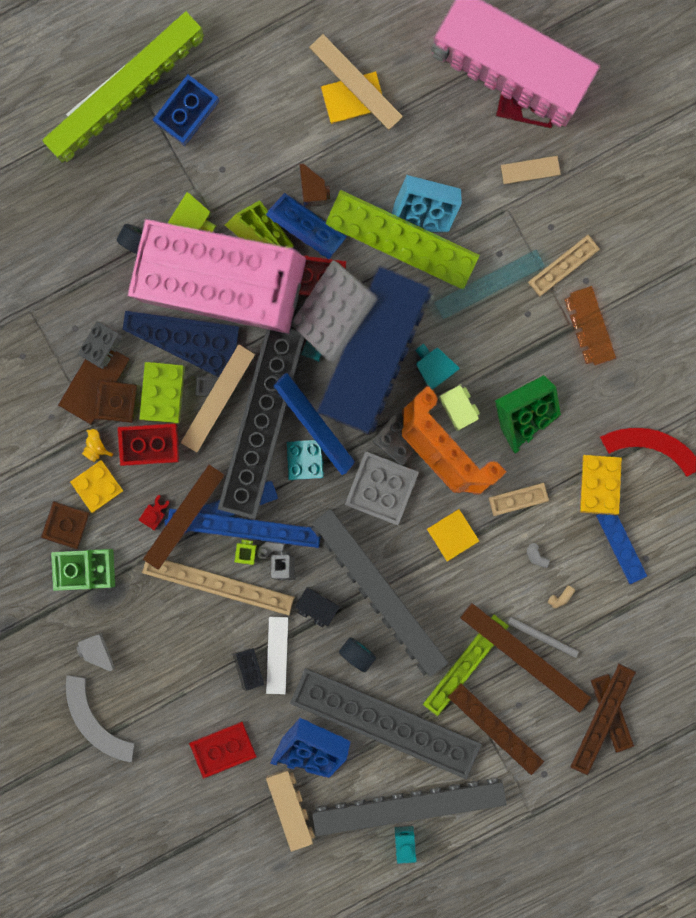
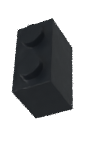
M306 587L295 606L298 609V614L305 618L309 615L314 618L313 622L322 628L324 625L329 626L340 607L309 587Z

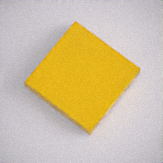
M460 509L427 528L446 561L479 542Z

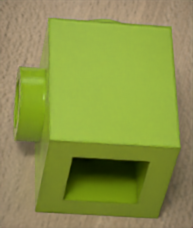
M242 540L241 543H237L234 562L254 565L257 545H253L251 540Z

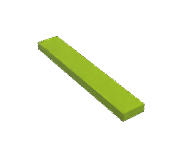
M495 614L492 615L491 618L507 630L509 626ZM478 633L424 701L423 705L439 716L450 702L447 696L459 683L462 685L465 683L494 645Z

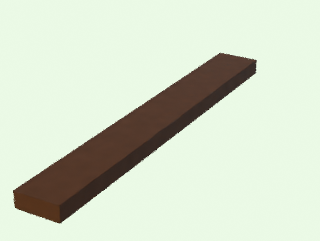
M472 602L460 616L464 622L579 713L591 699L589 695Z

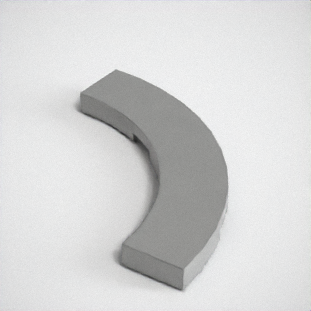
M67 675L66 697L68 707L80 732L93 746L103 753L122 761L132 762L135 743L120 739L106 731L89 708L86 695V678Z

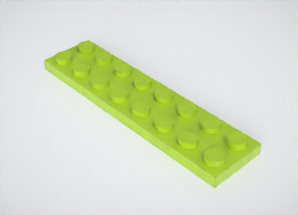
M342 190L339 191L325 223L349 237L464 290L480 256Z

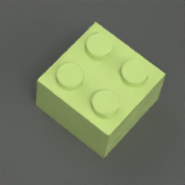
M461 385L439 397L456 431L478 420L477 415L480 414L476 405H471L468 400L471 397L466 387L462 388Z

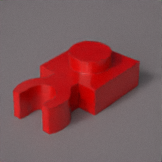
M161 495L155 498L154 507L148 504L139 518L140 522L154 531L165 516L161 510L167 508L170 503L167 500L164 505L159 504Z

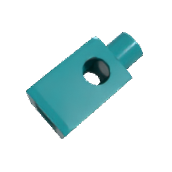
M423 343L415 350L421 358L416 363V367L425 384L432 390L460 369L438 347L430 352Z
M414 826L394 827L397 864L416 863Z

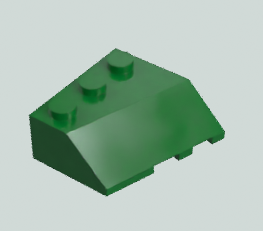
M544 375L495 400L500 428L514 454L520 450L519 447L527 441L529 443L539 429L544 430L561 415L557 388Z

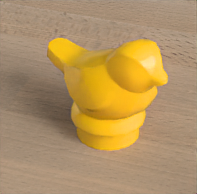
M86 430L88 437L85 442L86 447L83 449V456L95 462L96 459H99L100 455L110 457L114 455L104 447L98 430Z

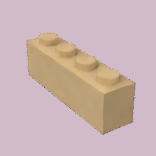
M289 769L268 775L266 780L291 852L312 845L313 838L316 837L313 828L308 827L306 821L309 820L307 810L301 807L300 802H303L300 790L296 791L294 784L297 782L294 773H290Z

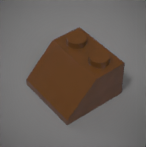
M300 164L304 207L327 205V200L330 199L329 185L325 186V180L305 164Z

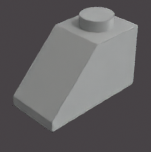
M101 633L78 642L79 646L76 648L80 658L83 657L85 661L108 671L115 669Z

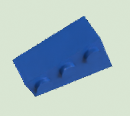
M299 718L283 736L270 764L277 765V763L287 764V768L290 769L299 767L305 769L307 773L330 778L347 760L351 741Z

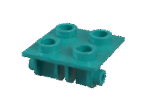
M315 440L286 442L289 480L324 478L322 449Z

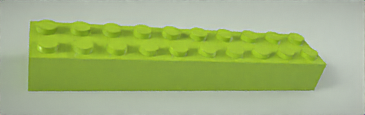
M185 11L43 138L42 141L62 163L70 161L75 156L74 152L76 150L86 147L89 143L88 140L93 135L96 137L103 131L102 127L115 121L118 117L117 114L121 110L125 111L132 105L131 101L144 95L145 89L150 84L152 86L160 80L159 76L162 73H168L175 66L174 63L178 59L182 60L189 54L188 50L191 47H197L203 41L204 34L202 28Z

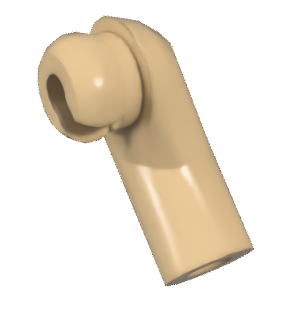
M567 586L559 598L552 595L548 600V604L552 605V608H558L567 604L575 589Z

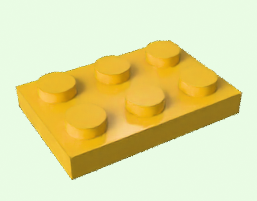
M583 455L580 513L619 515L622 458Z

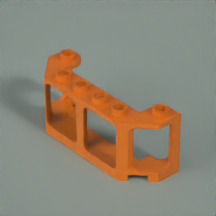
M427 386L402 409V437L453 493L467 492L480 495L490 485L496 483L506 471L499 463L494 461L487 463L481 470L428 413L436 405L437 396Z

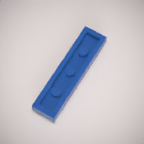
M597 514L598 522L628 583L632 584L647 577L618 515Z

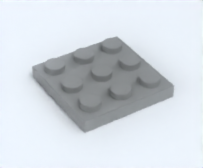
M365 451L345 505L399 525L419 472Z

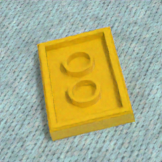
M376 71L364 74L363 76L382 94ZM341 81L321 86L331 124L371 114Z

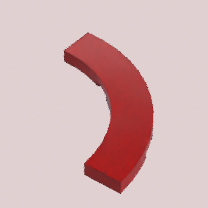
M626 428L612 431L599 437L608 454L628 447L649 448L668 456L679 466L686 477L696 472L695 454L682 442L666 433L648 428Z

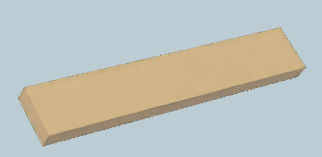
M324 34L309 47L388 130L403 118Z
M240 344L237 346L181 441L183 445L195 452L199 451L253 360L255 353Z

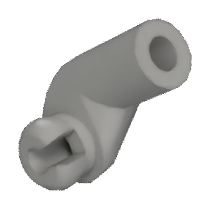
M266 541L258 548L257 556L260 559H265L273 551L284 552L285 544Z
M536 543L529 544L527 555L530 562L547 569L550 560L540 556L539 546Z

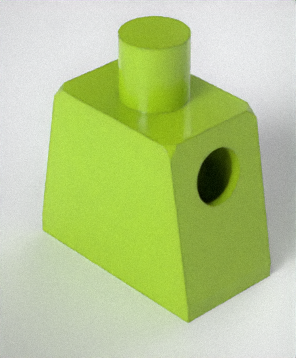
M186 192L168 221V224L203 230L213 233L217 227L208 221L211 212L188 192Z

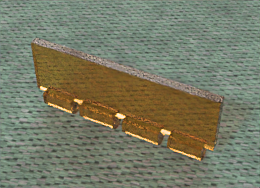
M592 286L571 292V297L565 298L564 301L568 312L576 311L575 314L569 315L574 330L582 328V331L576 333L580 348L588 346V350L582 351L585 363L593 362L595 366L615 359L616 356Z

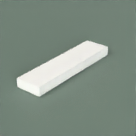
M269 616L266 694H286L288 617Z

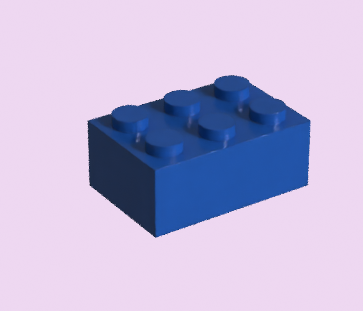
M187 74L153 118V122L185 147L220 102L219 98Z

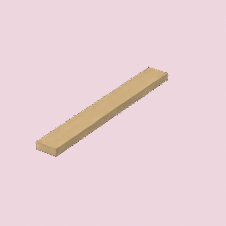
M165 560L159 570L145 561L142 571L146 575L286 615H290L295 598L294 596Z

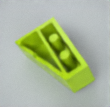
M260 200L236 213L225 224L240 239L288 249L294 247L280 226L266 216L268 210Z

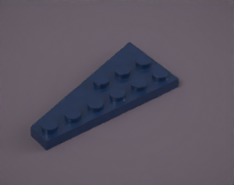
M125 311L122 329L217 377H220L236 350L239 326Z

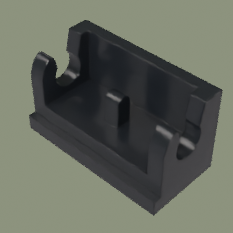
M254 648L232 653L243 690L247 691L263 686L264 681Z

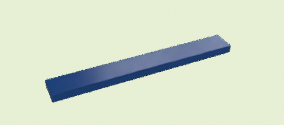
M169 508L168 522L177 509ZM200 512L187 529L188 531L319 548L321 536L318 537L311 527Z

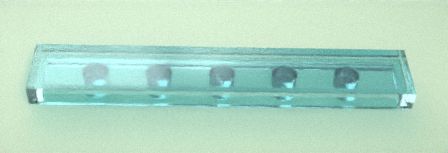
M536 249L434 303L444 320L542 269L545 265Z

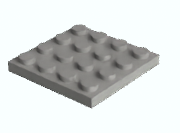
M332 260L294 317L291 325L327 360L334 363L377 297L343 266Z

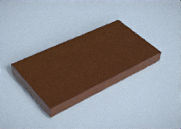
M110 350L109 353L114 356L107 355L111 360L104 369L85 359L58 406L92 425L95 420L94 413L98 381L117 382L130 361L128 357L117 351Z

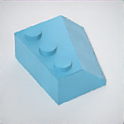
M406 175L395 200L392 214L430 232H449L462 204L461 189Z

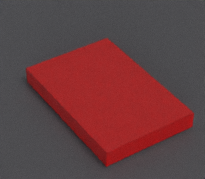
M243 721L189 742L203 779L257 757Z

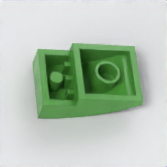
M113 549L51 552L53 591L115 587Z

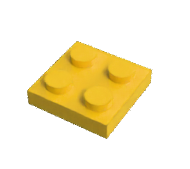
M102 460L70 481L91 513H94L124 491Z

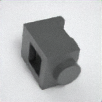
M278 552V555H271V579L296 580L295 557L289 555L290 552Z

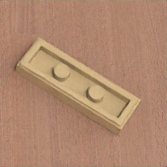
M558 156L500 166L503 185L561 175Z
M544 483L489 497L493 516L549 501Z

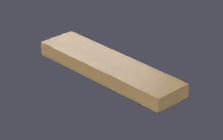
M587 235L528 281L536 294L541 297L600 249L592 238Z

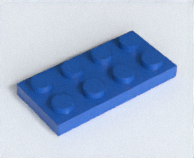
M286 193L277 200L266 214L273 222L278 223L289 233L298 237L306 245H309L327 259L332 257L347 238L343 233L325 224L326 222Z

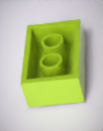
M145 362L139 420L180 424L185 366Z

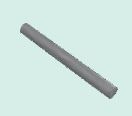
M512 617L507 622V624L574 658L579 653V651Z

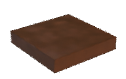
M99 380L94 419L133 423L137 385Z
M53 501L41 538L78 550L90 513Z

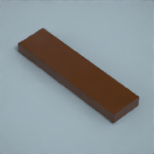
M609 674L590 680L598 704H600L610 683ZM620 707L608 731L616 753L634 747Z

